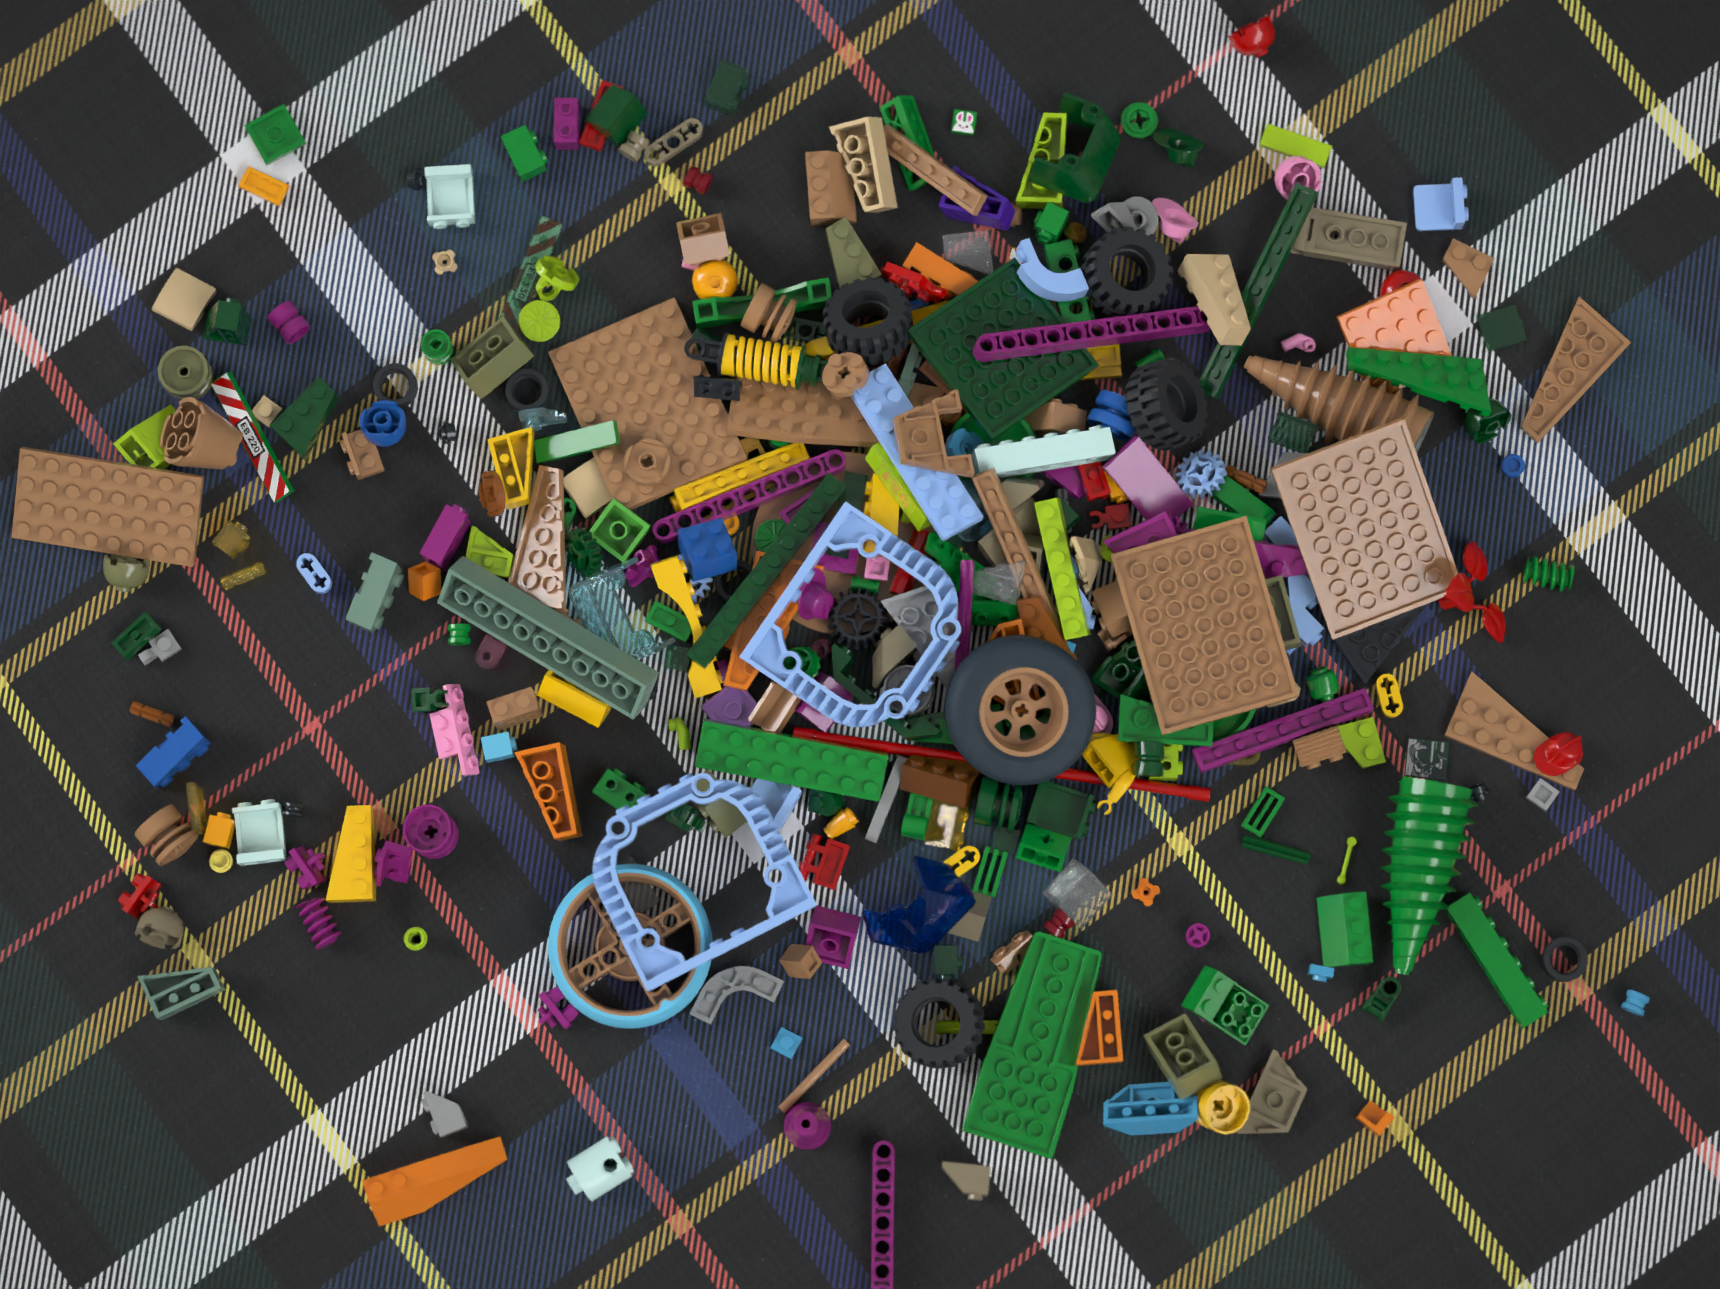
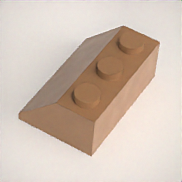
M833 151L806 152L811 226L834 224L844 217L847 218L849 223H856L854 181L851 174H848L845 167L847 164L842 153Z

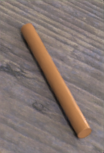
M843 1039L778 1108L786 1113L840 1057L850 1044Z

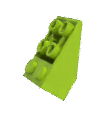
M169 405L130 429L113 443L114 446L130 464L158 469L167 468L170 463L164 460V448L160 447V438L168 415H173L176 410L172 405Z

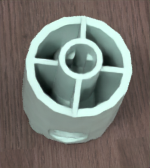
M608 1136L567 1161L573 1175L567 1178V1181L576 1195L584 1191L592 1202L632 1177L631 1173L634 1172L633 1166L626 1156L624 1158L620 1156L619 1153L622 1152L621 1147L614 1136L610 1139ZM607 1159H614L616 1161L611 1167L604 1165Z

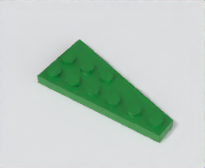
M1347 348L1348 371L1354 369V373L1366 377L1370 375L1372 379L1380 377L1391 381L1390 385L1399 387V384L1410 387L1411 392L1444 403L1449 400L1461 404L1460 408L1469 410V408L1479 410L1481 415L1487 417L1491 413L1482 359Z

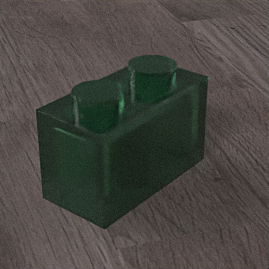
M721 59L704 99L705 107L731 116L733 110L737 111L741 98L738 97L741 90H746L750 80L747 77V69Z

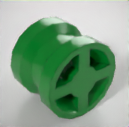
M470 624L447 625L450 632V637L448 638L449 645L471 644V639L468 635V632L471 630Z

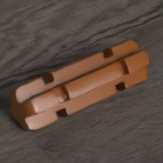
M1228 465L1225 469L1227 472L1226 476L1232 480L1235 479L1236 483L1250 489L1255 488L1254 491L1259 493L1265 492L1267 488L1266 480L1256 479L1257 476L1241 469L1237 470L1232 465Z
M134 701L130 707L132 714L141 715L142 718L159 724L161 722L164 726L172 727L175 722L174 715L164 714L163 711L147 705L143 706L142 703Z

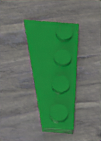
M1120 694L1118 741L1158 742L1173 745L1212 747L1213 722L1162 735L1153 704Z

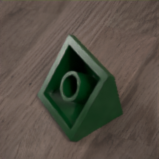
M612 84L585 118V121L619 148L621 144L627 141L629 132L634 131L648 113L634 94Z

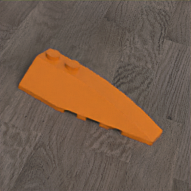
M497 1137L362 1180L368 1202L380 1227L427 1211L435 1204L506 1161L507 1155L501 1137Z

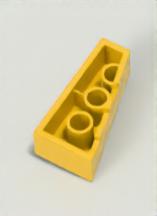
M371 805L347 806L326 901L329 903L376 901V876H373L375 869L374 808Z

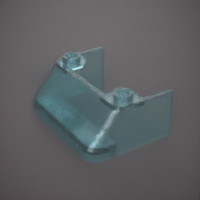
M634 557L572 585L569 589V597L585 629L639 660L656 654L674 643L675 639L672 637L656 643L649 631L644 629L634 631L616 592L626 582L623 570L639 561L637 557Z

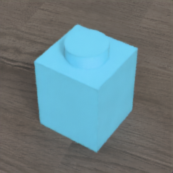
M509 732L481 737L487 763L515 757L514 751L518 750L515 737H511Z

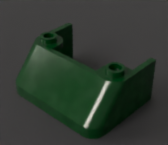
M1064 92L1058 113H1067V121L1093 131L1081 157L1072 154L1064 155L1060 158L1058 165L1036 157L1029 182L1081 202L1090 203L1097 198L1119 147L1121 136L1101 106Z

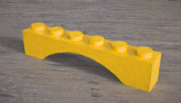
M676 555L652 563L651 568L658 588L674 599L686 614L691 625L694 645L705 631L706 626L701 627L698 618L702 617L698 603L693 605L691 596L695 595L691 581L687 583L683 574L687 573L684 560H678ZM716 656L705 670L694 661L691 662L687 675L695 698L722 690L720 685L724 683L719 670H715L713 664L714 661H717Z

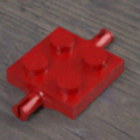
M887 262L886 266L880 270L882 276L889 278V281L901 288L906 293V296L914 295L924 303L930 301L938 304L940 299L944 298L947 294L945 288L938 287L936 284L929 282L924 275Z

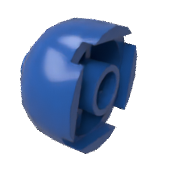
M376 401L372 403L373 407L368 410L365 408L359 418L360 428L367 441L376 446L388 447L398 443L403 438L407 429L404 410L398 407V404L394 401Z

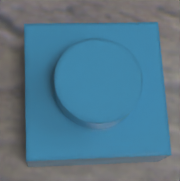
M1311 964L1309 965L1308 975L1313 976L1312 980L1327 982V979L1333 978L1335 968Z
M781 1027L771 1049L792 1059L803 1038Z

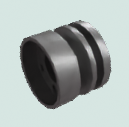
M903 665L892 670L884 681L883 693L892 688H900L915 666ZM934 683L927 693L922 691L918 697L921 702L913 713L909 710L907 716L919 715L929 709L934 701ZM894 701L890 705L892 709L899 713L903 709L900 701Z

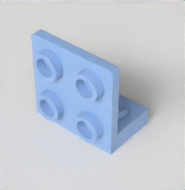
M756 779L751 789L764 801L780 832L800 799L802 790L795 786L791 787L788 784Z

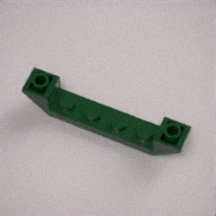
M834 643L831 647L834 680L863 705L875 704L876 701L874 699L876 696L867 688L862 691L857 687L858 681L849 673L844 676L855 663L851 657L853 653L843 644L841 647H838ZM922 716L911 730H909L911 725L903 718L897 720L889 717L884 721L907 741L940 738L943 735L939 730L941 725L931 717L927 720Z

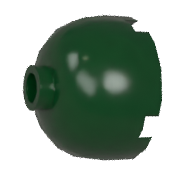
M1489 398L1491 407L1489 417L1481 415V411L1473 408L1467 410L1464 426L1474 442L1482 444L1498 436L1495 431L1500 427L1505 429L1509 424L1511 413L1498 400Z

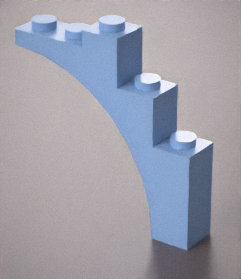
M1281 516L1265 530L1264 539L1268 543L1298 546L1292 527ZM1305 574L1285 577L1287 594L1301 644L1304 647L1309 643L1313 646L1323 637L1320 633L1324 628L1306 610L1307 607L1311 610L1318 604L1312 583ZM1296 648L1286 650V652L1290 655Z

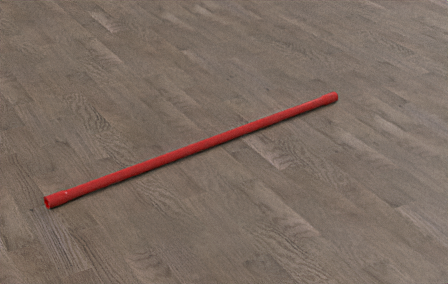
M796 726L793 732L795 736L885 753L966 761L957 751L829 732L824 733L815 729ZM1069 768L1062 774L1054 777L1106 785L1096 772ZM1134 778L1128 788L1209 802L1211 788L1186 786Z

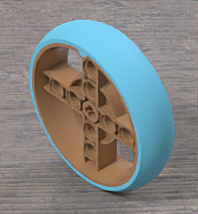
M641 864L616 865L620 883L641 882L653 885L671 895L678 902L653 919L644 913L634 911L643 929L650 927L656 929L660 936L661 946L665 947V938L691 923L695 940L694 957L710 949L709 944L713 941L707 914L701 902L687 885L670 873L652 866ZM593 874L587 876L564 897L553 917L548 938L549 962L559 989L566 999L582 1014L601 1024L612 1027L643 1028L673 1017L697 995L707 977L711 960L690 970L683 984L675 993H671L666 983L661 985L658 992H647L627 951L624 949L625 947L618 932L612 930L613 922L608 913L600 910L602 901L595 888ZM589 898L604 924L599 929L596 937V953L570 969L566 955L568 929L579 907ZM673 915L677 918V923L674 927L665 926L664 920L667 916ZM643 936V946L651 947L654 945L655 938L648 940ZM609 952H613L617 956L616 961L611 965L604 962V956ZM589 964L596 967V973L592 977L584 975V968ZM606 974L624 981L639 980L654 1006L632 1011L614 1009L592 999L582 989Z

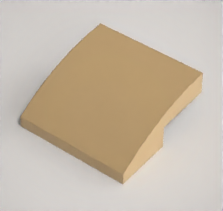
M176 268L161 290L152 310L192 331L204 315V309L216 294V288Z
M595 458L587 461L564 477V489L585 519L604 509L613 499Z

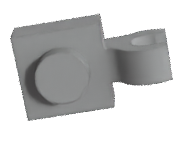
M169 629L149 641L152 648L143 651L138 656L144 665H147L158 656L163 662L182 649Z

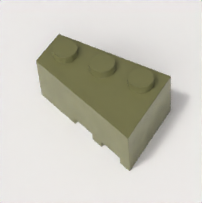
M846 217L826 228L839 289L845 283H853L855 279L866 280V277H872L873 280L882 279L880 270Z

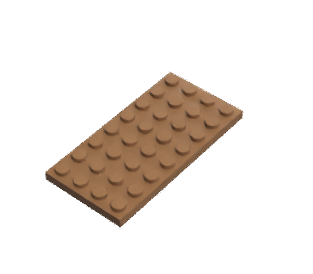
M21 447L12 538L193 567L196 559L204 476Z

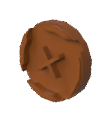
M485 471L480 476V478H483V481L479 482L478 486L481 505L484 510L488 509L487 515L490 517L501 516L504 513L506 504L503 482L496 471Z

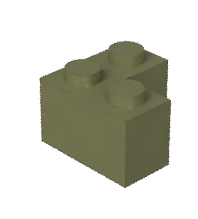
M707 769L703 772L710 775L713 780H717L710 770ZM706 779L699 780L696 785L700 792H705L710 787V783ZM719 799L707 805L696 804L692 801L704 818L710 817L711 820L708 821V824L714 832L720 831L725 838L748 822L737 807L725 800Z

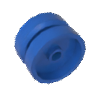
M1101 390L1095 400L1099 408L1091 409L1087 422L1092 427L1102 425L1103 428L1110 427L1113 438L1126 442L1131 441L1135 437L1137 430L1130 422L1131 417L1127 413L1126 408H1128V404L1125 402V397L1111 391Z

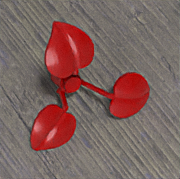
M1469 541L1463 551V563L1466 570L1471 574L1468 578L1464 573L1456 574L1451 580L1444 597L1438 599V602L1444 610L1458 607L1459 610L1461 609L1464 612H1469L1472 609L1483 610L1482 620L1486 630L1501 644L1506 630L1505 616L1501 608L1495 603L1489 604L1488 608L1484 605H1474L1470 582L1475 577L1479 581L1485 579L1487 575V561L1480 547L1475 542Z

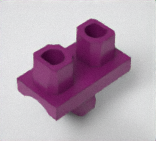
M650 545L645 550H638L634 554L633 560L629 563L624 562L619 566L621 576L628 580L630 587L635 588L647 577L654 578L651 564L660 561L656 553V546Z
M304 846L295 847L289 851L290 856L285 860L284 864L291 872L296 871L298 868L301 869L303 875L297 879L301 889L322 884L327 880L321 872L325 868L321 862L325 857L323 852L315 854L312 848L307 851Z
M558 986L548 992L543 991L538 995L550 1010L548 1012L544 1006L538 1009V1012L542 1015L538 1020L540 1025L547 1022L551 1028L555 1027L557 1023L552 1018L553 1016L556 1017L564 1028L568 1029L573 1025L571 1022L578 1016L579 1011L571 1003L563 1010L558 1007L557 1003L565 997Z

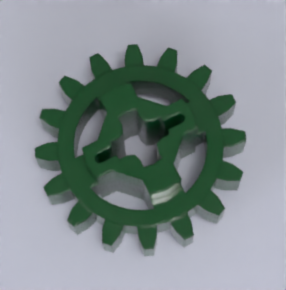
M577 528L567 534L568 539H565V543L568 545L565 551L568 552V561L572 562L571 568L575 567L576 574L581 573L582 578H590L601 572L600 567H603L600 561L603 556L599 554L601 547L599 544H596L597 539H592V533L587 532L586 528Z
M686 803L665 813L667 816L664 820L688 833L691 829L702 833L707 825L704 820L698 817L700 812Z

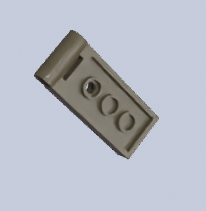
M1312 207L1290 252L1303 254V256L1397 271L1400 268L1407 223ZM1336 234L1338 238L1332 239L1330 235Z

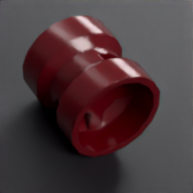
M692 165L686 174L683 186L688 189L694 187L697 193L704 196L712 183L713 175L708 172L700 174L699 168Z
M1057 908L1053 913V918L1047 920L1043 928L1052 936L1062 939L1065 936L1064 932L1067 929H1071L1075 922L1066 913Z

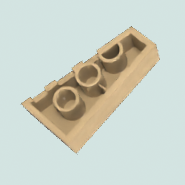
M1186 254L1178 269V273L1187 281L1186 287L1190 294L1194 293L1198 300L1197 306L1201 312L1203 311L1208 318L1207 323L1219 344L1242 345L1251 327L1229 255Z

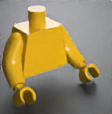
M1094 733L1082 756L1107 787L1111 788L1107 795L1108 799L1100 801L1097 806L1100 809L1103 804H1108L1109 809L1104 813V815H1108L1112 811L1113 802L1117 803L1132 784L1135 775H1133V764L1138 758L1134 756V742L1118 741V734Z

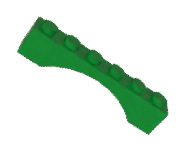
M829 278L806 281L798 285L776 290L773 300L777 302L783 294L787 295L783 304L786 307L792 298L797 300L794 313L825 308L829 297L832 298ZM754 295L713 297L692 301L697 329L742 322Z

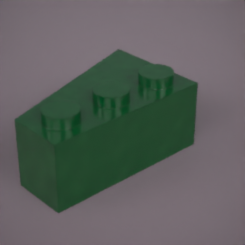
M226 298V301L218 300L207 312L202 339L247 346L252 318L243 305L239 303V300Z
M318 377L270 426L277 435L307 462L309 454L339 397Z

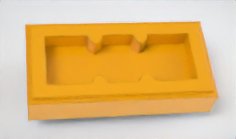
M250 166L247 167L238 185L239 188L278 207L282 204L290 188L288 184Z

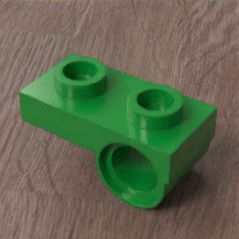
M910 793L907 812L902 823V837L925 841L934 799Z

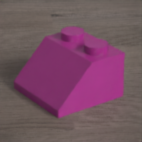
M816 906L810 922L806 945L813 946L822 963L849 969L861 917Z

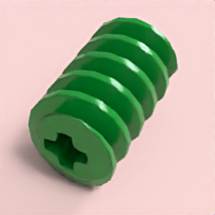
M1533 556L1531 561H1529L1528 557L1523 574V583L1526 584L1528 579L1531 578L1532 586H1535L1538 580H1540L1541 588H1544L1548 582L1550 583V590L1559 585V592L1562 593L1565 587H1568L1569 591L1575 568L1574 565H1570L1566 570L1565 563L1563 562L1557 568L1555 560H1552L1548 565L1546 558H1543L1538 563L1537 556Z

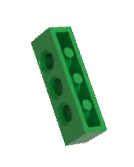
M1072 239L1044 246L1049 271L1067 273L1081 268L1078 267L1077 259L1080 258L1078 246H1073ZM1061 262H1068L1071 265V269L1062 270L1059 264ZM1086 295L1072 301H1056L1059 314L1066 323L1095 320L1093 310L1089 311L1087 305L1090 302V297L1087 298ZM1077 305L1081 307L1082 312L1080 314H1073L1069 308Z

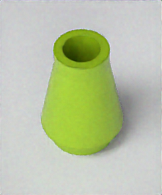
M419 927L410 928L404 935L405 945L411 950L422 949L427 943L426 932ZM417 936H420L421 939L419 944L414 943V939Z

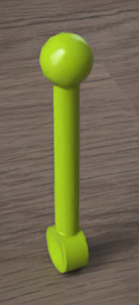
M1349 837L1347 840L1348 848L1341 875L1337 878L1339 884L1346 883L1345 874L1353 846L1357 842L1354 837Z

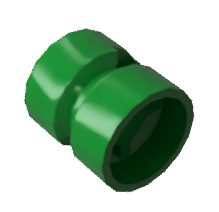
M438 329L430 330L422 337L421 349L431 364L444 365L450 361L454 354V347L444 331Z

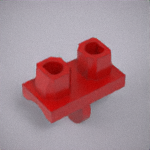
M138 873L132 880V884L137 887L134 893L131 895L128 892H124L118 899L119 903L123 906L122 910L137 919L142 912L145 913L150 907H159L154 901L159 895L156 892L162 885L150 876H143Z

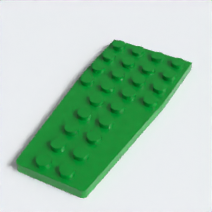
M1042 932L1033 934L982 1061L961 1131L1048 1159L1053 1158L1074 1088L1078 1066H1075L1092 995L1096 986L1102 958L1100 951Z

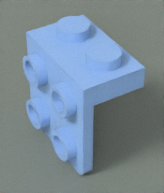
M1453 178L1450 184L1417 185L1414 187L1415 226L1418 231L1463 228L1465 221H1468L1469 213L1468 207H1464V198H1467V186L1463 185L1462 178Z

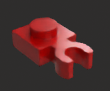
M1128 503L1105 506V513L1103 514L1099 511H1092L1089 514L1090 517H1098L1100 520L1098 524L1091 525L1093 530H1098L1105 524L1108 526V531L1130 528L1132 526Z

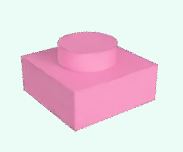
M881 556L867 559L864 578L887 582L890 560Z

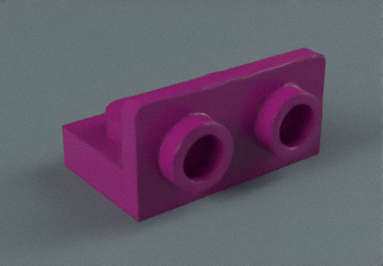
M386 840L383 849L379 848L375 857L377 864L373 876L377 877L376 885L381 887L384 877L407 884L410 878L413 849Z

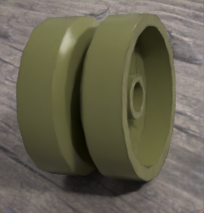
M186 345L176 346L168 350L160 359L158 377L163 387L174 398L182 400L192 397L198 400L205 396L211 388L213 369L205 356L196 348Z

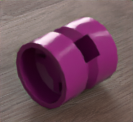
M291 301L280 304L267 317L275 329H280V335L287 344L299 340L311 327L303 316H298L299 311Z

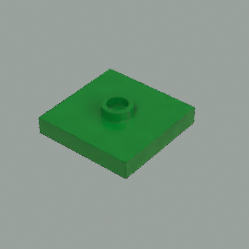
M285 104L244 125L266 166L307 144Z

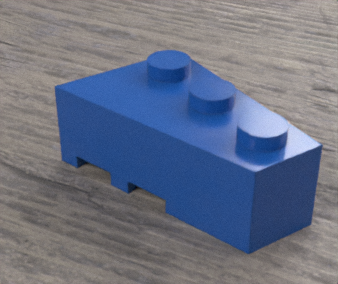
M186 716L181 720L183 725L174 733L170 731L166 735L167 739L159 746H155L136 765L157 789L168 786L173 781L172 777L178 771L180 773L185 771L191 765L190 761L195 756L200 757L209 749L207 746L211 742Z

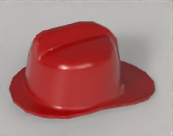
M1563 732L1541 743L1535 749L1533 755L1537 769L1548 776H1559L1578 765L1583 758L1582 737L1570 732Z

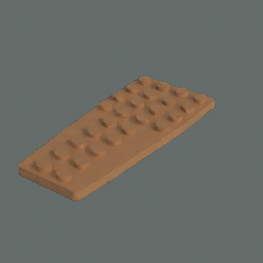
M746 377L738 378V380H742L740 401L731 400L726 435L791 443L872 447L879 442L850 396L836 397L820 382H818L816 387H812L811 384L802 383L800 389L796 390L791 386L790 382L787 386H783L781 381L775 385L771 381L765 383L763 379L758 382L754 378L751 380H747ZM913 383L908 399L914 408L921 407L932 402L935 398H941L942 390L935 386Z

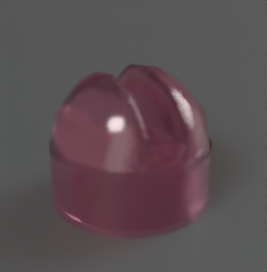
M820 638L812 644V650L817 652L819 658H825L832 651V643L827 638Z

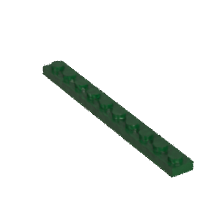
M1296 183L1241 294L1251 329L1242 345H1220L1219 342L1217 343L1200 378L1199 384L1204 389V395L1218 400L1319 194L1317 191Z
M829 473L825 476L687 652L686 656L704 670L707 668L845 492L847 486Z

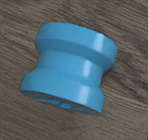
M1628 989L1626 1002L1622 1003L1621 1008L1635 1015L1643 1016L1645 1012L1643 1008L1645 1004L1649 1003L1650 998Z

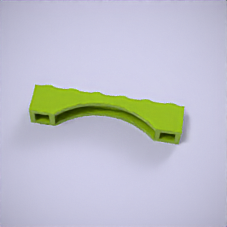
M1053 498L1036 502L1034 505L1064 638L1069 640L1091 635L1073 567L1060 498Z

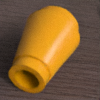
M846 807L844 810L841 808L823 830L830 839H833L855 828V824L859 820L849 807Z

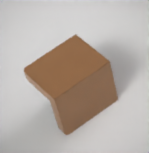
M791 944L779 960L788 976L794 978L811 979L822 964L815 949L810 945Z

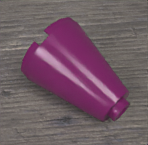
M811 1102L797 1104L787 1113L784 1120V1132L791 1144L800 1149L811 1150L821 1146L827 1140L831 1132V1121L828 1113L821 1106ZM808 1119L811 1122L810 1127L803 1128L801 1125L802 1121Z

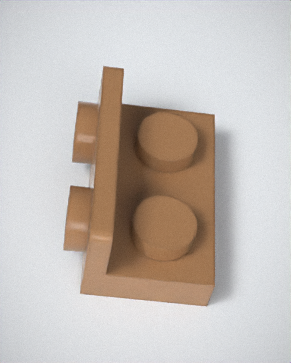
M361 430L349 434L347 432L342 433L343 440H340V444L344 454H349L351 461L347 462L351 475L355 474L358 480L385 471L377 446L367 441Z

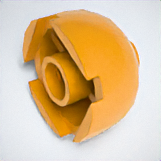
M725 259L720 261L708 260L695 268L692 283L694 291L701 299L732 297L736 291L738 279L735 269Z

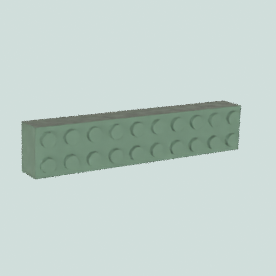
M464 556L449 568L437 601L438 604L631 719H634L646 707L659 675L658 671Z

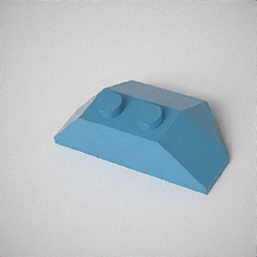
M1169 1082L1127 1085L1110 1100L1108 1099L1103 1103L1104 1126L1129 1135L1176 1133L1198 1120V1096L1192 1094L1180 1100Z

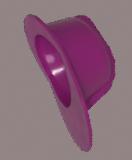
M814 567L813 571L815 574L808 584L804 582L799 589L802 591L798 598L799 615L805 620L814 618L828 619V613L831 611L830 607L833 606L834 602L833 595L827 589L824 573Z

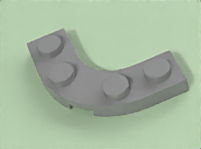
M738 966L726 969L714 975L704 985L690 1015L711 1025L722 1002L728 995L736 991L752 992L774 1003L784 981L753 967Z

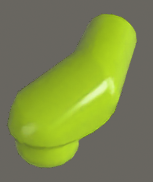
M679 717L669 719V730H677L679 749H690V734L684 721Z

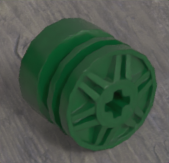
M983 776L974 824L989 827L994 817L998 818L997 827L1001 830L1003 819L1009 820L1007 831L1013 832V828L1019 820L1023 801L1022 785H1016L1015 793L1009 792L1010 784L1006 783L1002 791L998 790V781Z

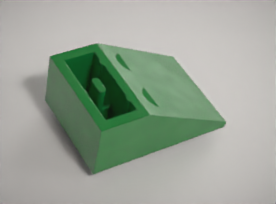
M1204 966L1181 1005L1198 1018L1245 1046L1269 1007L1267 1003L1223 973L1208 966Z

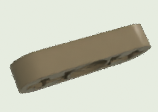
M694 118L687 119L650 144L644 152L646 162L650 166L658 167L696 142L703 134L701 122ZM688 126H697V133L693 134L690 132L685 135L687 141L684 142L683 136L679 132L682 131L684 135L689 131ZM677 137L680 140V145L677 148H670L667 145L669 138ZM664 144V148L668 152V154H665V151L663 150L659 153L658 160H656L655 158L650 159V152L654 151L655 153H658L662 150V147L660 145Z

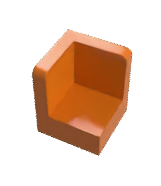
M426 561L408 568L409 593L422 601L440 595L442 590L441 569Z
M1369 1101L1356 1117L1359 1122L1376 1136H1380L1395 1118L1388 1111L1382 1110L1373 1101Z

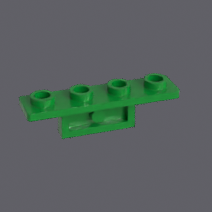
M934 532L928 534L924 550L937 559L934 562L950 577L956 592L959 593L961 560L974 561L973 589L976 587L980 589H1000L1001 578L947 541H942Z

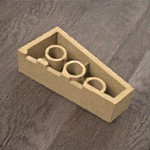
M865 117L829 127L831 133L836 137L839 152L844 156L848 174H851L855 184L853 186L864 212L878 213L898 208L882 118Z

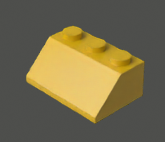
M548 670L545 674L537 696L545 699L547 702L566 710L568 713L598 728L612 708L551 670Z

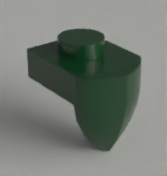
M810 789L808 811L824 816H832L840 811L846 800L841 794Z

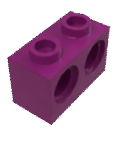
M554 98V144L556 150H579V102L577 98Z

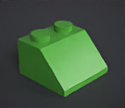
M613 498L589 532L592 533V539L596 538L599 545L624 563L630 559L641 544L651 525L617 499Z

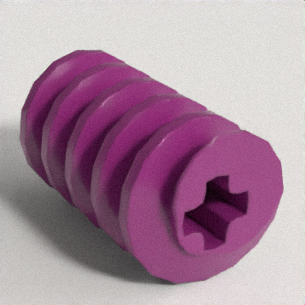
M312 898L296 906V909H303L299 913L300 917H307L303 924L310 926L307 930L308 934H315L311 941L313 943L319 942L315 947L316 950L334 943L341 934L340 931H332L337 923L328 922L333 915L324 914L329 907L320 906L325 898Z

